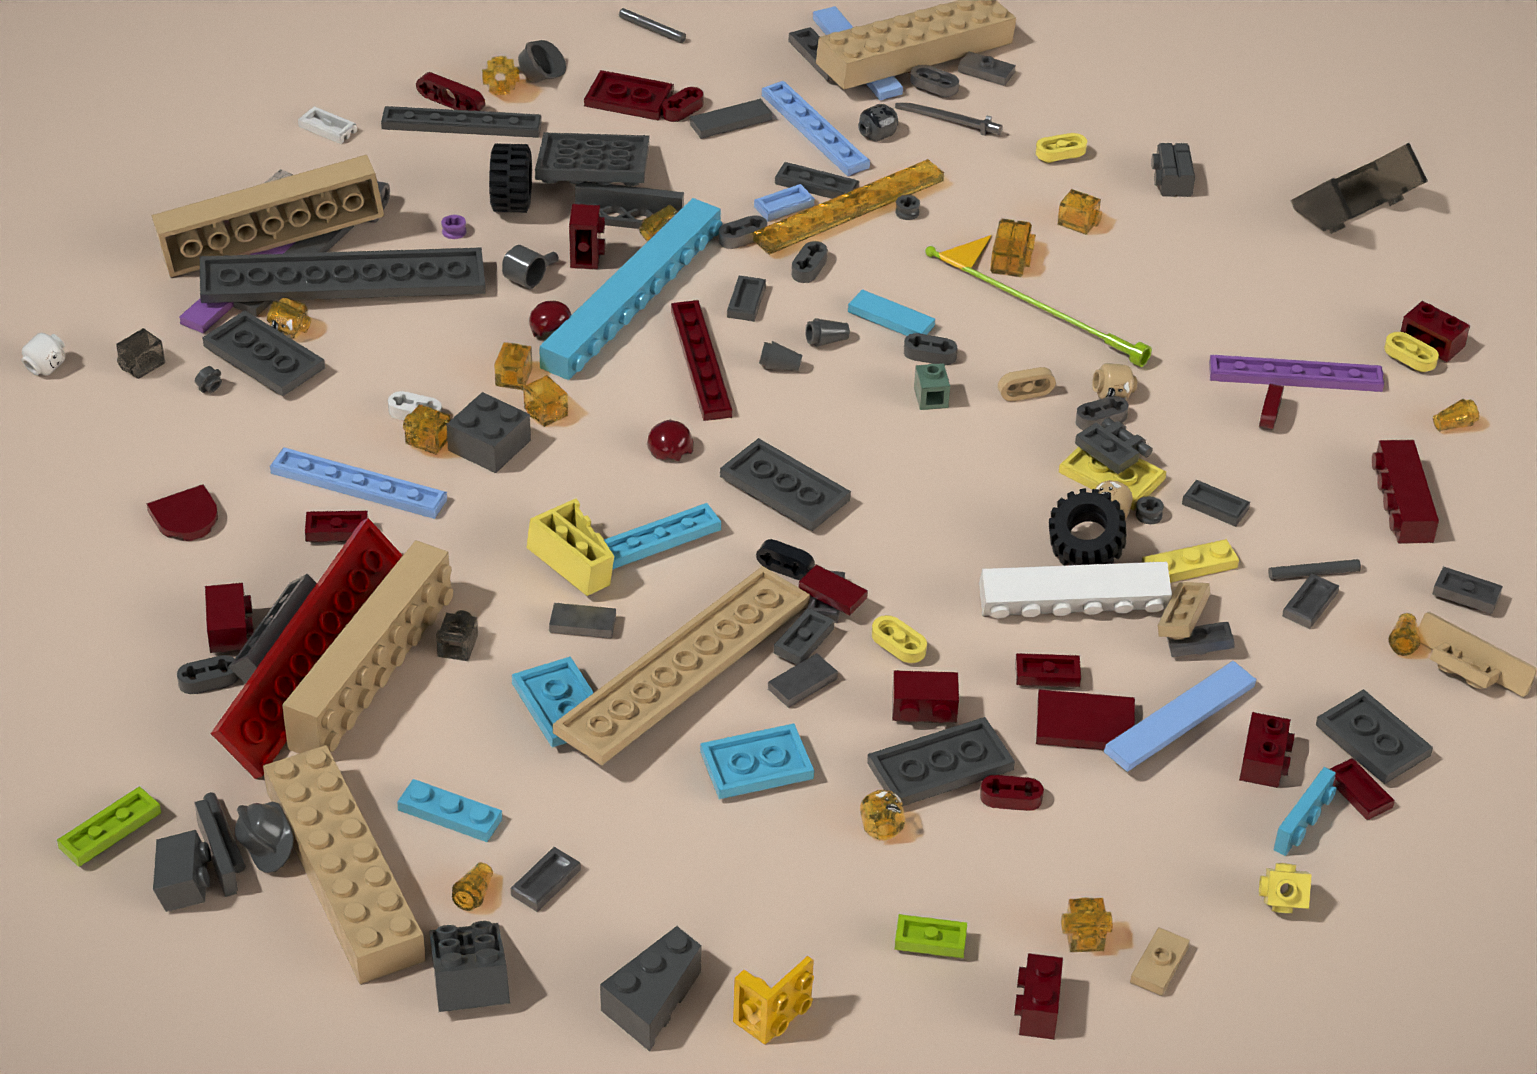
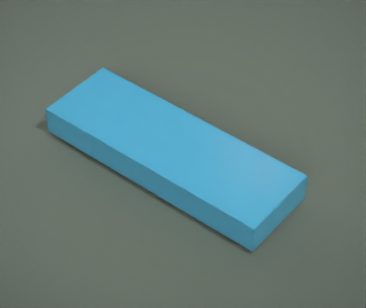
M863 289L848 304L849 313L906 336L913 333L927 335L935 327V318Z

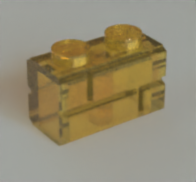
M1003 218L999 220L991 257L990 271L993 274L1005 275L1007 273L1008 276L1021 277L1025 267L1031 266L1032 251L1029 250L1034 251L1036 234H1031L1032 225L1030 222L1017 221L1016 223L1014 220Z

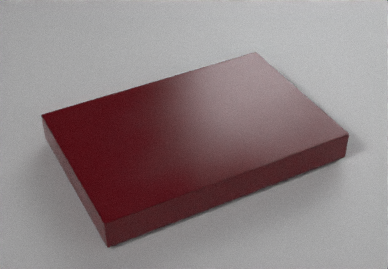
M600 70L584 98V107L659 121L662 115V103L674 93V84Z
M1038 690L1036 744L1104 750L1107 743L1135 726V697Z

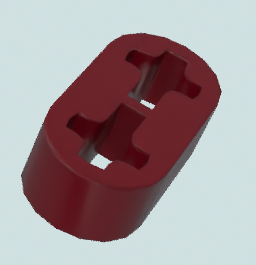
M686 87L664 100L662 103L663 118L670 122H678L701 109L704 104L703 91L697 87Z
M1269 384L1259 427L1274 430L1284 386Z
M990 775L981 783L980 799L983 804L992 808L1032 811L1041 806L1044 788L1041 782L1034 778ZM992 790H998V793H992ZM1025 792L1031 793V796H1026Z

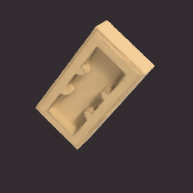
M1158 927L1131 974L1130 983L1163 996L1189 948L1190 940Z

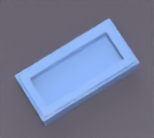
M799 184L755 199L754 208L769 222L813 207L815 198Z

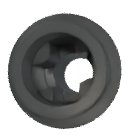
M814 318L813 321H808L806 324V340L809 344H814L816 347L847 340L850 334L848 323Z
M772 341V344L764 342L759 364L765 365V369L799 371L803 355Z

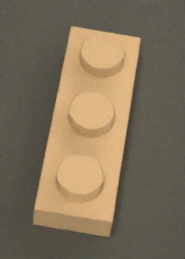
M1178 583L1157 625L1159 637H1169L1174 640L1190 638L1211 594L1210 583Z

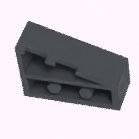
M678 926L674 927L600 984L601 1011L650 1052L655 1044V1038L661 1029L669 1023L673 1010L678 1003L683 1001L701 973L702 945Z

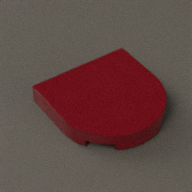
M204 484L146 503L147 511L159 531L167 537H170V535L182 537L183 541L195 540L211 532V527L215 524L216 520H218L216 503Z

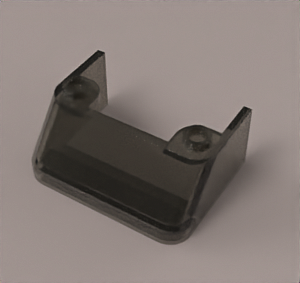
M1407 143L1336 179L1332 178L1290 201L1295 211L1323 232L1329 230L1333 234L1346 227L1345 221L1385 202H1388L1389 206L1404 200L1402 194L1428 182L1410 143Z

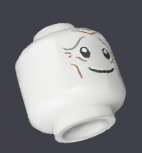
M38 333L22 348L23 358L21 361L36 376L39 374L50 375L65 360L66 355L63 350L65 344L55 334L50 336L45 333Z

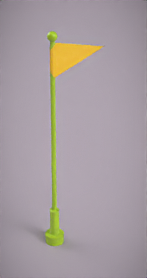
M992 235L943 252H937L933 246L926 248L925 253L927 256H935L1104 339L1105 344L1130 355L1129 361L1139 367H1143L1151 356L1152 348L1142 342L1133 345L1111 333L1104 334L972 269V266Z

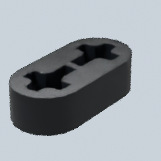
M773 539L764 541L756 553V558L763 567L796 580H801L815 566V561L808 552Z

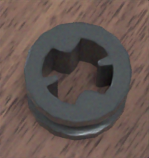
M913 195L898 197L896 200V216L903 220L917 218L919 216L920 200Z
M1147 496L1137 501L1136 517L1140 522L1156 524L1162 520L1164 504L1160 499Z

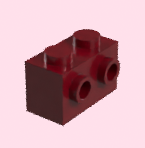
M572 204L569 221L570 268L598 270L600 255H605L606 240L601 239V233L605 232V217H600V205Z
M1421 301L1403 317L1400 332L1407 333L1433 347L1439 354L1438 358L1447 363L1465 347L1470 325L1431 304Z
M243 583L205 586L206 624L210 653L241 650L248 641V636L254 633L252 617H247V614H253L251 595H245Z
M894 670L892 721L957 723L959 707L958 672Z
M1252 712L1239 781L1275 788L1279 787L1281 775L1288 776L1291 757L1285 756V752H1292L1295 734L1289 733L1291 719Z
M1028 953L1026 967L1019 966L1017 988H1024L1023 995L1016 994L1014 1016H1021L1019 1035L1054 1040L1059 1009L1063 957Z

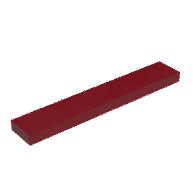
M699 300L671 303L672 317L703 421L732 418V407Z

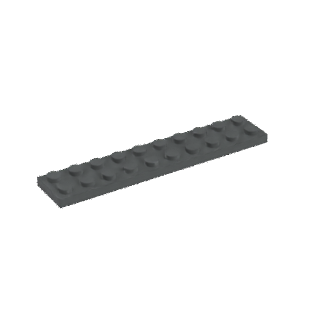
M481 247L200 256L201 303L485 294Z

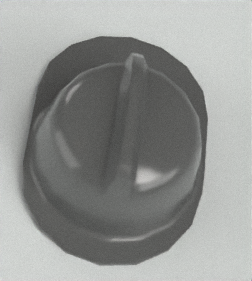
M546 40L526 43L525 49L518 56L519 67L516 73L524 74L532 82L560 77L566 71V62L563 55L554 44Z
M273 801L266 804L240 805L237 808L239 818L235 826L236 838L248 849L254 864L259 870L266 873L276 872L290 858L294 842L292 828L284 814L283 808L279 803Z

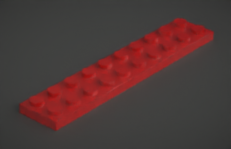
M369 518L359 523L210 733L254 779L264 775L263 765L272 763L287 741L283 703L403 556Z

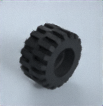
M495 143L490 156V205L494 212L527 213L531 203L532 155L529 145Z
M1086 488L1079 489L1080 493L1076 495L1073 491L1067 493L1066 500L1061 497L1057 501V508H1052L1051 518H1049L1050 543L1055 557L1059 556V560L1064 566L1068 563L1070 565L1114 564V558L1119 559L1122 555V549H1125L1127 537L1124 510H1120V503L1117 500L1111 502V495L1105 492L1102 496L1098 489H1092V493L1086 492ZM1082 522H1095L1105 529L1099 537L1091 540L1079 539L1071 533V530Z

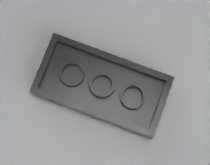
M246 310L202 337L205 348L281 396H285L325 369V360Z
M760 438L720 468L721 478L811 531L815 530L843 507L851 498L850 490Z
M986 717L869 753L867 763L885 792L889 791L887 796L892 804L898 807L982 781L990 775H1001L1013 771L1015 764L1014 759ZM896 793L902 801L900 805L895 802V799H898L893 794Z

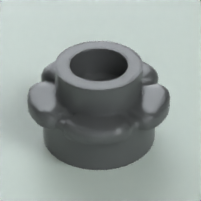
M211 366L203 368L195 378V384L198 385L199 391L202 393L216 391L222 383L220 378L221 371L219 369L215 370Z

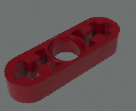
M427 72L416 81V88L424 98L454 110L481 111L485 107V99L479 91L440 75ZM446 89L453 93L455 99L447 93Z

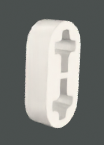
M404 391L395 392L388 398L389 414L395 419L424 426L436 425L442 420V405L435 398Z

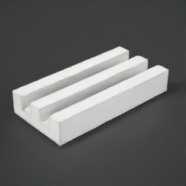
M315 106L298 119L300 128L339 144L344 142V138L348 139L350 137V132L354 134L357 131L356 123Z

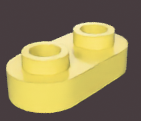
M1078 133L1044 137L1037 141L1035 154L1039 159L1047 163L1078 158L1086 153L1087 139Z
M1393 332L1386 337L1384 350L1392 358L1399 360L1418 372H1427L1435 369L1439 354L1433 347L1404 332Z
M885 615L874 620L872 624V639L878 645L903 662L916 663L924 659L927 641L923 635L894 616Z

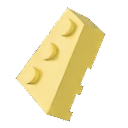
M575 498L530 518L526 548L588 596L610 586L614 555L600 533L594 532L591 527L590 518L588 515H583L579 509L580 503Z

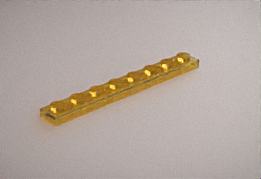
M929 159L754 231L753 241L770 255L893 203L902 195H912L944 181V172Z

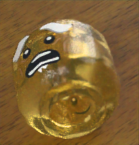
M286 297L278 302L274 301L267 315V322L270 323V326L291 339L297 338L301 332L307 333L312 318L308 316V308L305 304Z
M876 790L868 794L861 801L860 813L863 828L869 836L879 840H890L903 830L906 823L902 800L896 793L889 790Z

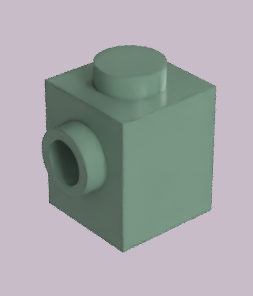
M944 363L915 366L914 390L920 410L949 408L950 383Z

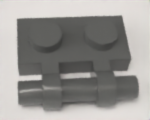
M1110 418L1104 419L1102 426L1097 422L1078 433L1075 438V444L1117 474L1138 462L1139 453L1147 458L1153 451V448L1146 444V440L1138 434L1133 435L1126 430L1127 427L1120 421L1114 422Z

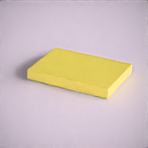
M1080 447L1074 450L1059 465V473L1090 489H1096L1097 485L1108 480L1123 483L1132 492L1133 500L1130 509L1133 511L1136 509L1137 501L1140 498L1149 496L1166 479V471L1139 458L1138 462L1117 474Z

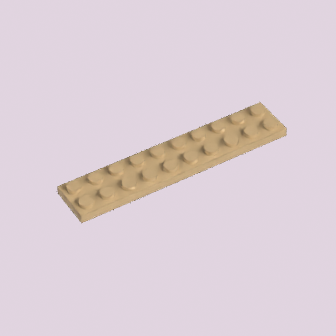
M761 566L553 723V734L600 765H603L808 606L810 594Z

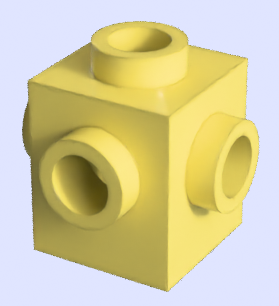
M1276 863L1275 869L1266 868V876H1260L1259 896L1264 897L1265 904L1272 906L1273 912L1293 913V907L1309 909L1312 874L1307 871H1296L1295 864ZM1288 883V889L1280 893L1281 886Z

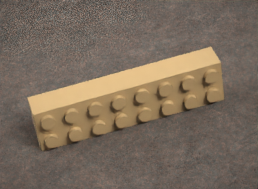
M957 0L946 4H939L931 8L920 9L912 13L897 15L893 18L821 36L818 41L816 64L844 90L910 72L917 65L932 66L964 57L969 51L979 53L1012 44L1016 17L997 0Z
M366 154L151 216L162 256L171 278L199 270L200 256L250 255L251 253L266 251L384 217V211L376 173Z
M415 540L282 705L288 750L300 754L327 745L330 752L336 750L341 737L347 730L353 728L359 714L363 709H367L370 706L373 696L380 687L383 688L387 684L394 669L402 665L406 654L412 646H416L419 643L426 628L434 624L440 610L450 603L453 597V589L451 588L450 580L452 567L449 566L448 551Z
M327 745L263 765L267 794L271 802L279 803L283 808L284 814L292 828L294 836L293 848L359 984L425 962L423 933Z

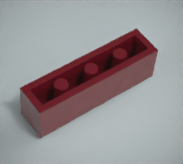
M1379 440L1377 452L1372 454V468L1377 470L1378 489L1383 490L1384 510L1389 511L1390 530L1395 532L1398 544L1434 543L1439 519L1415 441Z

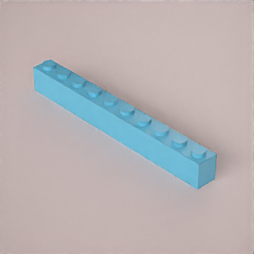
M692 198L539 346L540 369L566 380H570L577 372H580L584 365L593 356H596L600 349L609 340H612L624 325L629 324L632 317L639 310L644 309L647 303L655 295L659 294L662 288L670 280H673L677 273L685 265H688L692 258L699 251H702L714 236L719 234V228L722 226L721 209Z

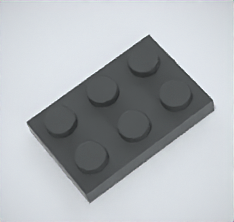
M1364 689L1317 717L1316 726L1384 784L1430 757L1433 747Z

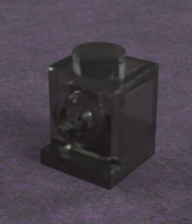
M459 610L455 614L446 612L441 628L436 633L438 657L469 661L478 637L477 617H473L464 610ZM449 642H459L461 647L449 645Z

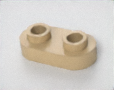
M1046 367L1014 371L1001 377L998 382V390L1003 399L1007 401L1028 399L1050 393L1056 385V380L1051 370Z

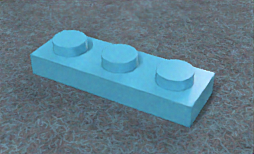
M1323 767L1279 826L1274 851L1286 856L1293 845L1298 847L1306 834L1307 826L1315 825L1321 814L1323 804L1329 805L1335 796L1337 788L1333 786L1336 772Z
M415 779L411 781L397 801L398 811L488 842L502 821V810Z

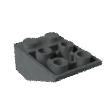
M477 921L471 926L456 927L455 925H443L436 930L429 931L439 1012L510 1004L507 965L498 923Z

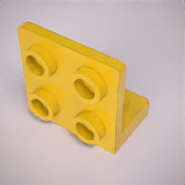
M806 956L772 988L763 979L754 977L746 970L741 971L734 980L733 1022L764 1045L773 1037L782 1035L789 1023L798 1014L803 1015L812 1004L814 960Z

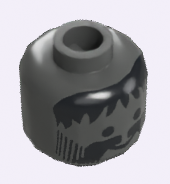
M877 104L865 109L859 118L858 128L860 133L873 141H880L892 136L896 132L898 125L897 113L893 108L885 104Z

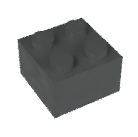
M484 392L480 393L446 424L448 451L494 473H497L531 441L530 414Z

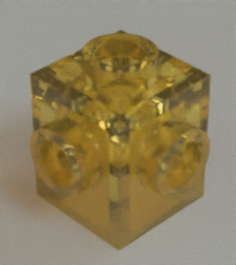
M506 56L492 57L491 60L487 61L486 69H482L483 85H488V92L494 91L495 95L510 94V90L515 89L516 82H520L519 67H514L513 59H507ZM503 74L505 80L497 81L495 76Z
M419 404L411 414L405 417L403 422L406 444L436 455L447 443L446 424L450 421V415Z
M1083 897L1069 899L1067 913H1062L1061 915L1062 933L1067 934L1069 951H1104L1107 932H1112L1113 921L1111 912H1106L1103 898Z

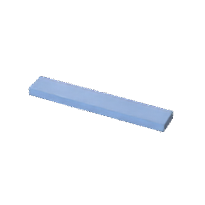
M836 6L813 12V20L825 35L853 28ZM894 76L866 83L879 100L903 94V86Z
M785 81L762 88V97L845 175L850 176L870 168V160Z
M283 447L270 465L271 474L433 519L436 518L447 501V492L285 447Z
M1232 661L1107 743L1104 753L1128 772L1252 689L1257 679L1236 662Z

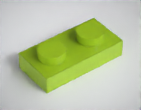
M899 914L894 950L964 958L967 922Z

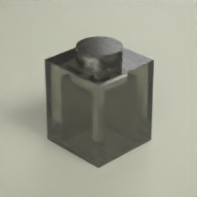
M144 328L116 344L118 365L123 371L129 372L137 379L165 363L162 341Z

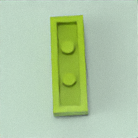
M139 786L58 838V848L80 867L161 814L160 804Z

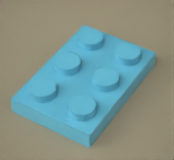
M571 656L512 674V685L550 746L553 748L567 743L553 734V723L594 693Z
M794 723L700 743V753L718 799L814 779L813 766Z

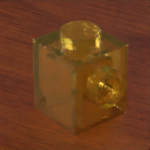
M1071 189L1060 202L1057 225L1087 235L1101 221V199Z
M503 343L494 364L495 386L524 390L533 369L532 346Z
M548 375L523 386L524 409L530 414L531 418H535L542 426L545 427L568 416V394Z

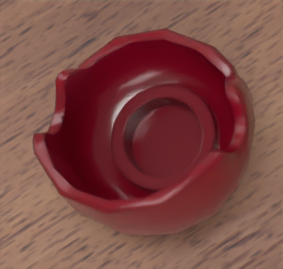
M555 300L544 301L538 304L531 311L529 317V325L533 336L536 337L538 334L542 337L545 332L558 329L572 315L569 308L562 302Z
M669 419L656 424L649 432L647 447L655 458L680 461L684 453L692 454L694 442L691 432L682 422Z

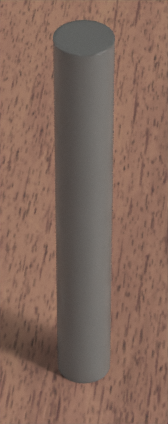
M622 8L619 12L620 18L675 41L683 43L686 39L685 33L625 8Z
M1359 559L1270 567L1268 574L1270 580L1310 576L1311 573L1325 575L1360 571L1361 564Z
M213 792L207 793L203 800L206 799L210 804L235 873H240L246 868L244 860L216 794Z

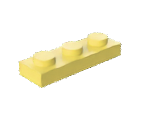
M1227 539L1145 556L1142 557V563L1167 562L1171 583L1238 568L1239 558Z

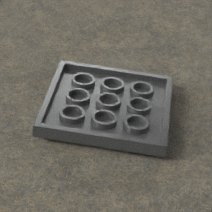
M544 132L535 168V180H542V182L549 184L558 181H569L571 184H583L585 181L596 182L599 185L623 182L627 186L644 183L650 135Z

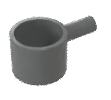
M516 245L505 254L502 262V272L505 278L528 289H532L542 280L546 267L557 262L559 257L556 252L543 256L525 246Z

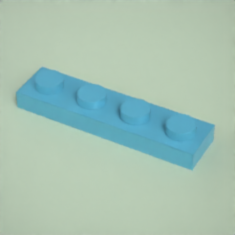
M708 503L604 539L614 555L613 569L720 531L721 520Z

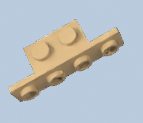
M1431 612L1424 614L1414 636L1416 641L1433 649L1429 659L1436 662L1439 669L1450 674L1456 673L1466 678V683L1475 688L1486 689L1498 683L1524 697L1528 694L1537 675V668Z

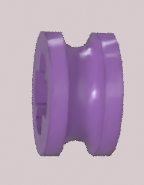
M449 215L441 221L444 237L459 239L465 236L467 231L464 217Z

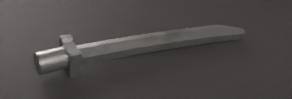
M895 103L896 109L980 129V134L984 136L987 132L1000 135L1003 126L992 122V116L987 115L984 120H979L923 105Z

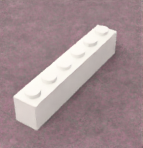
M1167 562L982 569L979 580L982 616H992L998 619L1009 615L1035 617L1039 614L1053 613L1056 616H1065L1073 612H1084L1088 615L1098 614L1102 611H1115L1121 614L1131 612L1132 610L1158 612L1166 609L1172 597Z

